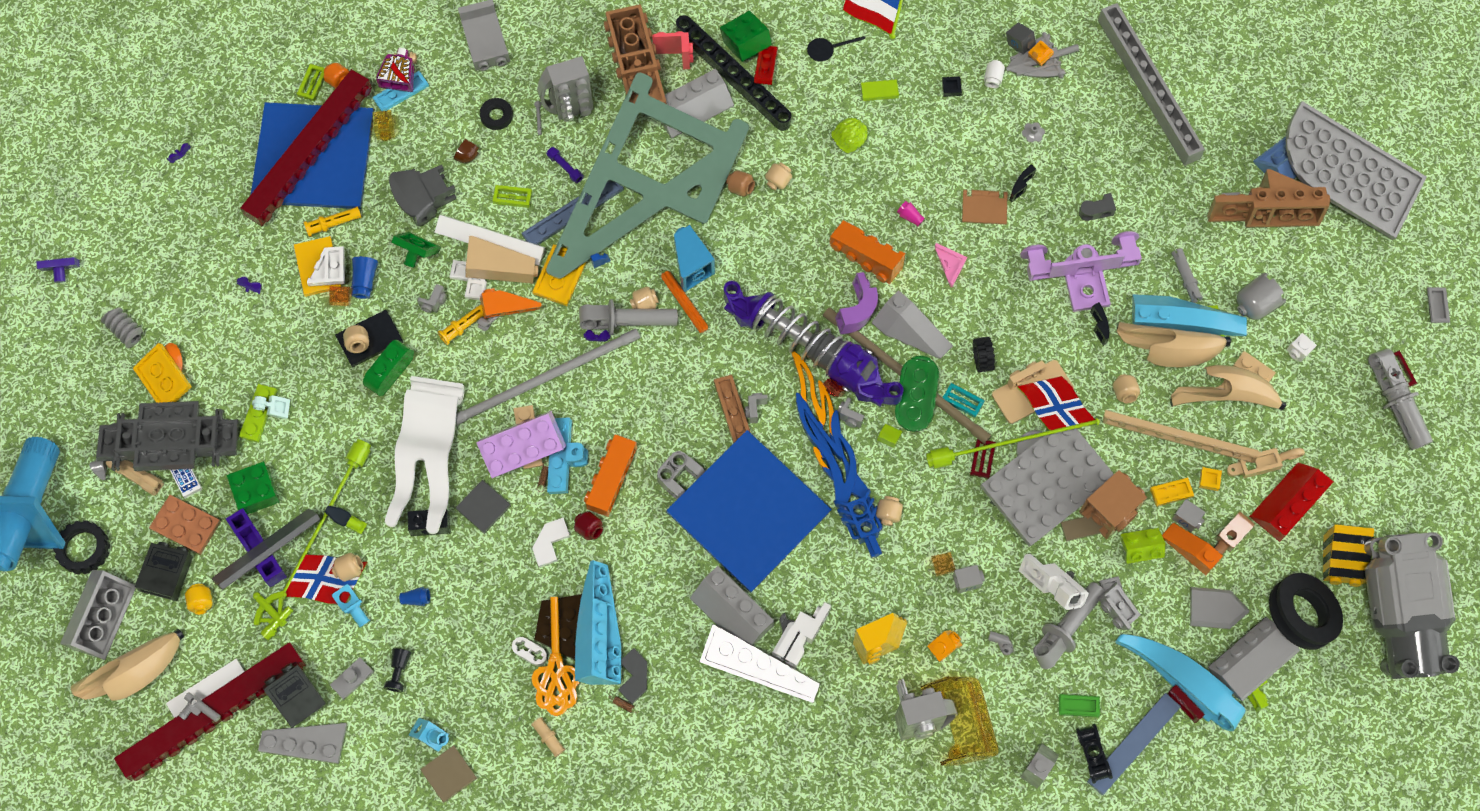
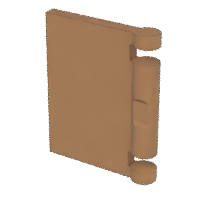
M963 189L962 222L1006 225L1008 192H1003V198H999V191L971 190V196H967V189Z

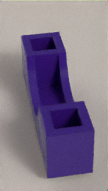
M243 508L226 518V521L247 552L264 541ZM273 554L255 566L270 588L287 578Z

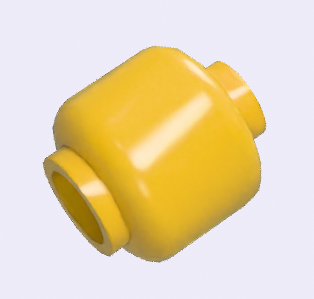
M194 584L185 592L186 607L190 612L201 615L212 607L211 590L204 584Z

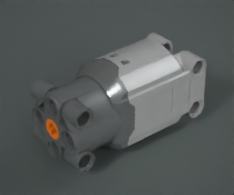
M1438 533L1388 535L1369 539L1364 544L1365 552L1373 556L1371 562L1364 569L1372 628L1384 637L1387 658L1382 660L1380 669L1384 674L1391 676V679L1433 677L1440 674L1455 673L1460 667L1457 657L1449 655L1446 632L1456 619L1448 562L1436 553V550L1441 548L1443 544L1442 537ZM1428 537H1431L1433 540L1431 547L1428 545ZM1375 542L1378 543L1377 552H1375L1373 549V544Z

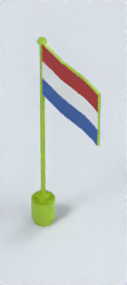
M845 0L843 11L855 19L877 27L887 33L890 39H895V31L903 0Z

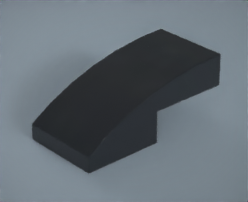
M1032 164L1021 173L1015 182L1009 199L1011 203L1026 192L1028 185L1026 182L1032 179L1036 172V168Z
M1100 302L1092 306L1090 313L1097 322L1093 331L1104 346L1109 340V324Z

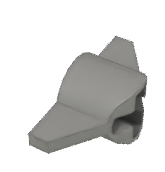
M96 458L89 466L93 473L102 481L106 480V462L97 461Z

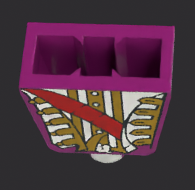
M398 48L396 55H386L376 76L380 88L413 92L414 63L412 58L407 57V49Z

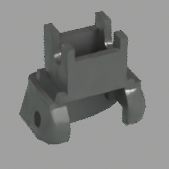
M442 164L423 173L411 169L392 172L389 176V184L395 201L407 215L413 217L416 226L428 223L432 218L436 217L437 208L456 200V196L453 194L455 193L454 185L447 187L443 181L445 179L444 174L440 175V173L444 172Z

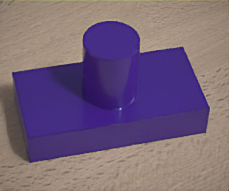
M75 257L36 261L37 269L40 271L53 270L54 283L66 282L65 269L80 267V260Z

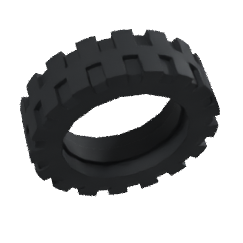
M86 520L83 522L75 521L74 524L66 525V528L59 532L66 543L63 549L53 548V551L56 553L54 556L67 571L74 574H89L90 571L97 570L98 566L105 563V558L109 556L108 549H110V543L108 542V536L98 525ZM86 532L94 535L97 546L92 556L81 562L71 561L66 552L69 541L80 533Z

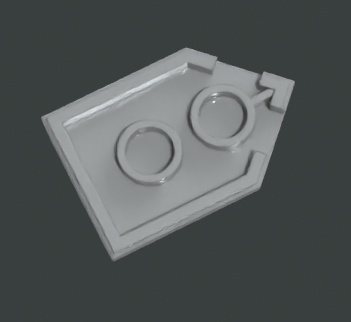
M1190 588V626L1231 629L1250 612L1231 590Z

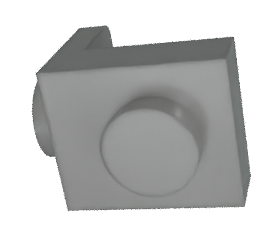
M436 284L429 300L419 297L417 301L421 310L427 313H431V311L437 313L440 305L445 303L447 295L445 294L444 287Z
M754 393L752 396H748L745 416L750 419V424L758 423L757 405L767 404V395Z
M848 397L846 402L842 401L839 406V419L845 421V424L849 427L860 428L864 415L848 409L851 404V398Z

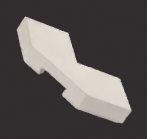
M453 260L450 279L468 281L465 299L480 300L481 293H484L487 287L485 279L467 278L466 262Z
M564 518L546 523L532 548L539 568L557 562L552 543L570 537Z

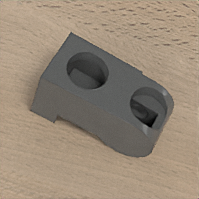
M1104 194L1102 200L1094 202L1090 200L1084 201L1079 210L1080 218L1090 221L1114 216L1116 207L1112 194Z

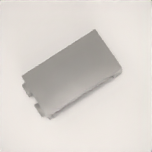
M493 0L459 7L458 11L475 71H485L489 67L496 65L504 66L510 62Z

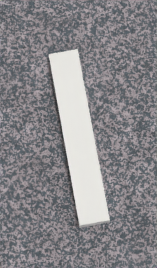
M439 215L435 229L437 234L466 243L469 242V236H475L535 258L536 265H541L546 248L444 215Z

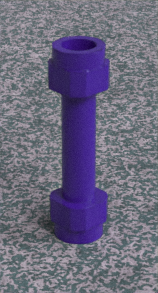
M551 147L546 152L552 162L556 161L569 174L573 182L578 184L584 178L578 169H574L560 156L561 154L558 149Z

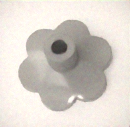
M1036 122L1033 124L1027 123L1022 131V135L1031 143L1034 141L1040 142L1045 134V130Z

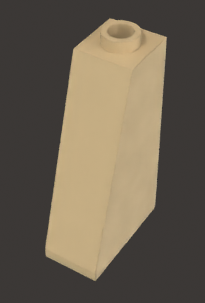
M469 236L466 260L467 278L533 284L534 277H538V266L535 265V258L475 236Z

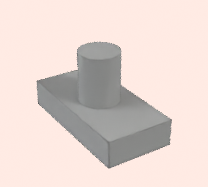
M358 658L330 686L345 700L374 671L361 658Z

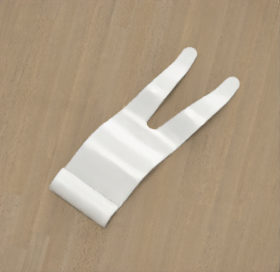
M411 376V389H407L405 393L402 427L395 447V494L388 508L385 523L388 527H395L402 511L412 495L416 461L423 460L426 466L430 489V505L426 530L429 534H436L439 531L442 518L448 506V456L455 434L457 405L462 403L464 397V385Z

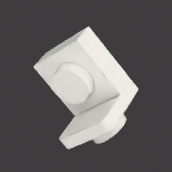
M1302 333L1289 345L1287 351L1291 358L1302 362L1317 345Z

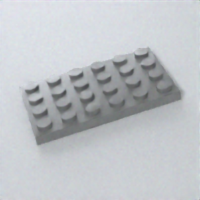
M1077 429L1043 436L982 483L980 487L1028 547H1030L1080 508L1086 499L1113 476L1114 473Z

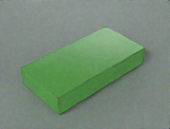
M1059 694V715L1099 718L1100 697Z

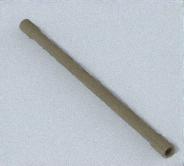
M829 307L824 312L823 317L837 326L835 320L837 313ZM859 331L848 333L851 338L865 349L873 352L872 354L900 376L903 367ZM937 394L935 404L970 431L974 437L983 444L991 438V434Z

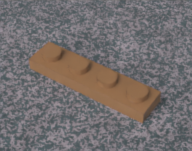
M728 375L714 379L713 382L732 442L734 443L746 430L750 432L733 376Z

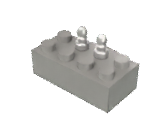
M577 57L545 68L537 87L542 106L550 113L557 114L558 119H563L565 122L572 121L574 116L581 114V116L591 114V110L594 109L590 78L583 57ZM548 88L550 100L544 98L546 89Z

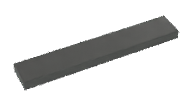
M308 508L211 579L219 588L225 589L319 521V516Z

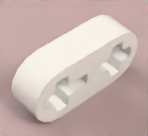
M518 637L513 641L512 649L517 656L534 666H542L546 663L547 654L543 648L524 637ZM522 642H524V646L529 650L525 651L521 649L520 651H517L518 647L516 645L522 644ZM534 652L535 654H538L539 652H541V656L543 659H538L537 661H534L535 658L530 653Z

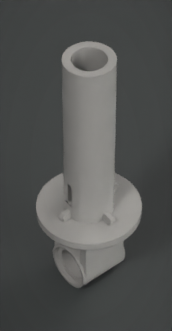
M609 299L608 305L586 304L579 308V320L582 329H608L609 335H613L614 327L616 328L617 326H677L678 321L677 309H615L613 299Z
M1091 582L1085 589L1089 594L1084 606L1070 609L1057 626L1049 623L1043 626L1042 632L1044 637L1033 649V653L1041 668H1052L1064 652L1074 651L1076 644L1072 639V635L1099 602L1097 598L1105 592L1100 585Z

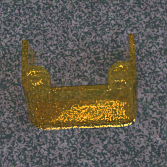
M946 676L920 686L921 690L934 688L935 692L941 691L943 699L953 700L958 715L950 723L956 745L949 748V759L941 761V766H957L998 755V745L983 690L976 678Z

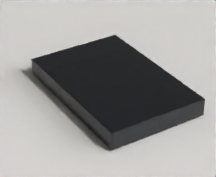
M387 310L355 324L364 327L368 332L369 346L364 352L351 353L346 349L343 339L345 330L335 334L352 368L381 354L394 340H399L403 343Z

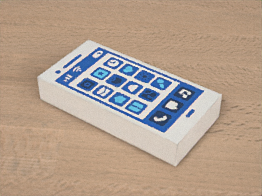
M192 469L170 470L184 498L203 490Z

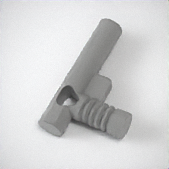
M188 692L185 695L184 699L188 701V704L178 715L185 720L190 712L196 716L203 712L215 722L220 719V714L193 694ZM194 699L197 700V702L192 705V701Z

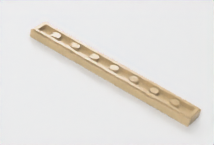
M1105 410L1103 418L1104 424L1255 463L1259 450L1108 410Z

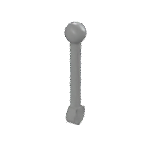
M536 101L534 103V106L536 107L537 113V131L538 135H542L540 118L541 102Z

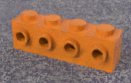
M616 434L613 440L610 439L606 446L608 452L605 457L602 456L599 463V473L595 474L591 484L593 487L591 492L587 491L584 498L587 510L606 517L610 515L637 450V442Z

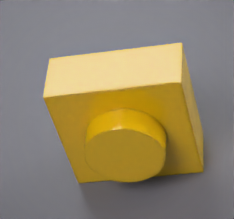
M1202 467L1199 488L1219 491L1222 471Z

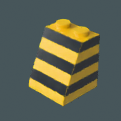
M1334 525L1323 535V581H1329L1333 585H1339L1342 582L1349 583L1352 587H1359L1366 582L1364 569L1371 562V556L1365 552L1364 544L1367 540L1374 538V528Z

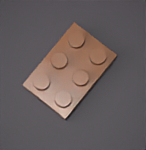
M169 495L149 529L201 555L221 521Z

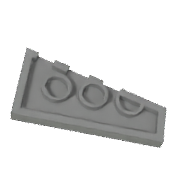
M347 723L262 731L258 751L339 764Z

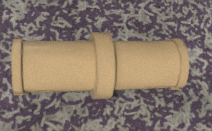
M542 717L531 724L542 738L541 742L547 745L554 757L559 756L566 750L555 737L556 733L550 730Z

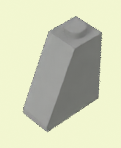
M1041 744L1020 777L1038 789L1055 765L1059 754Z

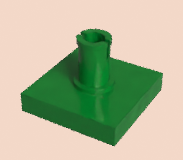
M411 232L394 235L391 242L408 250L403 264L412 268L415 267L418 255L423 258L438 254L441 246Z

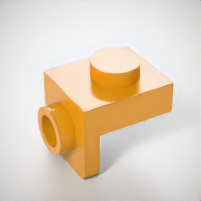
M947 630L927 647L937 660L941 662L954 650L960 648L962 643L956 632Z

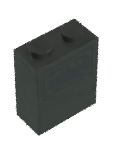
M158 542V544L151 543L135 588L142 593L177 601L193 559L192 555L188 552L189 550L183 547L174 549L164 542Z
M297 662L293 665L289 663L281 669L282 673L276 677L275 675L270 676L264 681L265 685L262 686L291 728L326 704Z

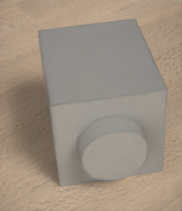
M1185 499L1172 520L1192 532L1194 528L1199 530L1205 521L1202 517L1206 512Z
M978 565L957 569L953 573L958 594L979 589L985 581L983 571L978 569Z

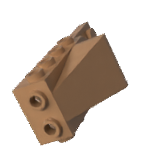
M641 4L605 12L606 21H603L605 32L610 34V37L607 38L609 47L614 49L612 59L618 65V68H616L617 78L622 80L626 95L635 75L641 72L650 76L653 80L648 95L667 104L658 70H661L659 59H655L654 54H657L654 43L651 44L652 33L651 29L647 28L648 18L646 12L643 13ZM633 92L629 102L635 104L638 95Z
M1267 169L1260 186L1251 189L1249 195L1221 194L1215 196L1207 218L1208 222L1245 221L1246 227L1320 226L1329 208L1330 195L1327 194L1326 187H1311L1276 171Z

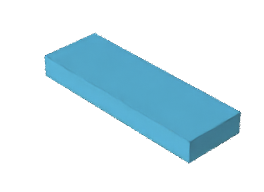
M420 71L414 73L413 92L386 89L372 98L381 112L384 113L427 88L429 84Z

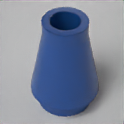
M419 587L400 593L401 605L425 606L430 603V591L428 588Z

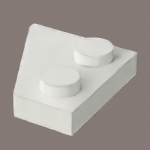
M344 247L324 248L320 255V260L317 261L314 267L315 270L311 278L307 280L308 286L345 284Z

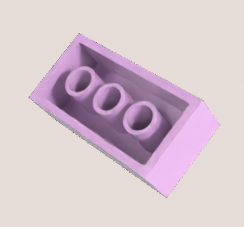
M552 411L486 436L476 442L491 478L549 456L566 447Z

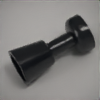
M399 648L392 649L391 667L394 670L392 679L384 683L383 688L385 690L403 692L404 685L399 680L401 671L405 670L412 654L410 651Z

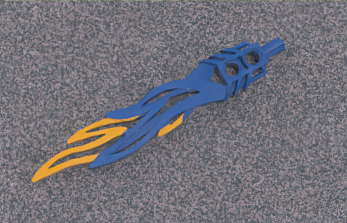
M793 351L792 357L801 386V395L798 392L796 393V406L803 430L814 445L813 452L819 465L833 481L835 500L833 502L838 508V514L842 517L840 518L842 523L847 526L853 539H858L859 544H866L871 558H876L882 554L876 540L879 531L882 530V524L876 516L877 505L874 508V498H870V488L868 489L857 475L854 452L841 433L838 411L833 410L830 396L824 384L820 380L818 381L821 400L820 408L815 394L812 373L804 360H801L799 354ZM802 368L806 372L810 383L811 401L818 421L807 404ZM824 397L826 398L829 411L830 437L823 429L826 421ZM842 446H843V448H844V450H845V452H846V454H847V457H848V459H849V463H848V461H847V459H846V457H845V455H844ZM833 454L840 461L842 459L846 474L845 483L843 482L840 468ZM851 495H854L855 497L859 498L857 500L849 502ZM860 509L863 511V514L857 515L854 513V510ZM866 526L869 527L871 531L863 532L861 528Z

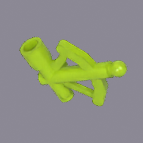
M284 591L271 594L266 599L259 592L253 594V598L260 605L256 611L253 623L256 626H259L261 623H269L260 632L267 640L276 635L277 628L279 626L283 627L287 623V617L294 611L290 606L283 610V598L287 595ZM277 599H279L278 612L271 605ZM264 611L272 618H262Z

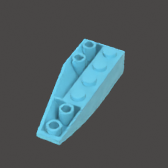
M592 560L590 561L577 620L575 681L589 685L621 684V641L608 565Z

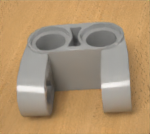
M682 451L672 453L657 472V482L676 500L685 492L675 482L676 478L684 470L695 479H698L705 472L696 461ZM680 458L684 463L676 465L673 460ZM664 472H667L671 475V477L666 480L663 479L660 475Z

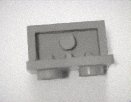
M1113 584L1097 598L1101 603L1100 606L1103 611L1111 616L1113 619L1112 623L1120 630H1129L1131 628L1130 624L1141 615L1118 584Z

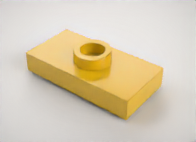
M1188 477L1150 488L1156 507L1194 497Z

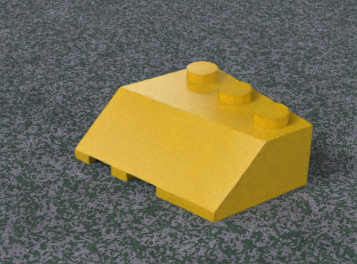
M891 613L856 629L853 645L863 664L869 663V665H872L880 660L879 657L899 648L907 625L905 618L903 619Z

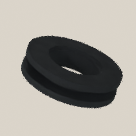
M1295 573L1276 584L1271 590L1269 596L1271 617L1282 635L1294 645L1307 650L1320 649L1336 639L1341 633L1343 614L1340 604L1333 592L1316 577L1305 573ZM1294 595L1306 599L1313 606L1318 616V628L1308 625L1297 614L1294 607Z

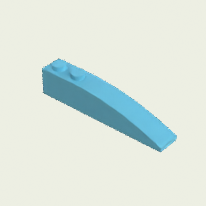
M1132 295V324L1217 335L1247 336L1246 317L1171 296Z

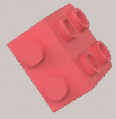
M659 32L652 35L657 54H682L683 69H690V63H693V43H689L688 32Z

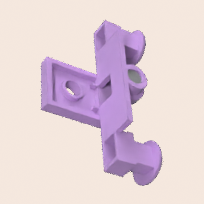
M1134 231L1121 232L1113 237L1112 244L1119 246L1120 250H1117L1112 255L1099 256L1095 248L1088 244L1077 247L1073 254L1064 262L1051 263V260L1045 261L1044 254L1048 252V249L1044 245H1031L1020 253V257L1028 259L1029 262L1027 267L1029 281L1065 276L1073 312L1091 310L1092 306L1100 302L1103 308L1110 307L1111 304L1103 270L1139 265L1142 259L1139 247L1136 245L1139 234ZM1085 287L1091 288L1092 291H1093V294H1091V295H1086V294H1084L1083 288H1085Z

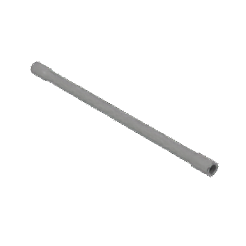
M635 328L608 343L466 410L457 412L456 426L473 416L606 353L640 339L637 329Z

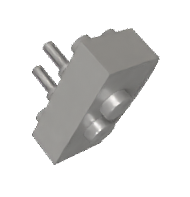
M904 679L897 681L896 688L900 704L894 718L901 741L914 737L916 740L931 737L933 732L942 730L958 715L954 701L943 699L941 691L935 692L934 688H928L922 691V695L915 698L914 693L908 694Z

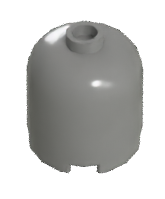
M1267 273L1260 274L1238 292L1237 309L1242 316L1246 315L1252 320H1259L1286 303V299L1281 297L1284 293L1274 278L1271 280L1267 278Z

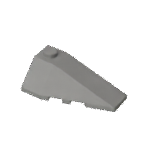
M899 290L884 304L872 321V324L885 336L895 338L938 359H941L953 347L917 306Z

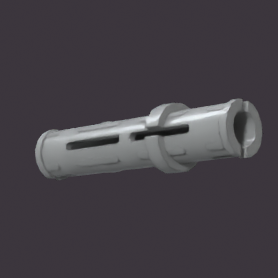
M1176 249L1177 253L1174 250L1171 254L1183 279V287L1187 289L1191 302H1198L1197 298L1201 301L1203 297L1197 286L1198 281L1192 274L1183 249Z

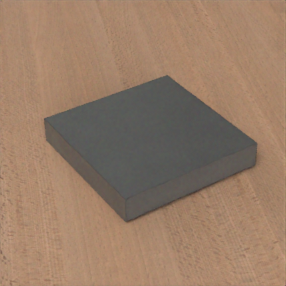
M482 480L457 505L456 510L485 534L511 507V504Z

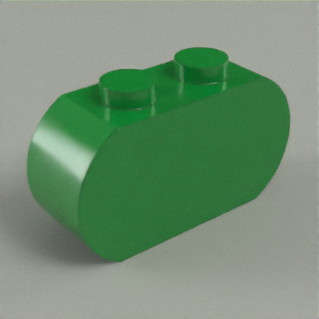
M399 340L392 341L366 372L363 378V386L378 396L385 395L411 363L414 351Z

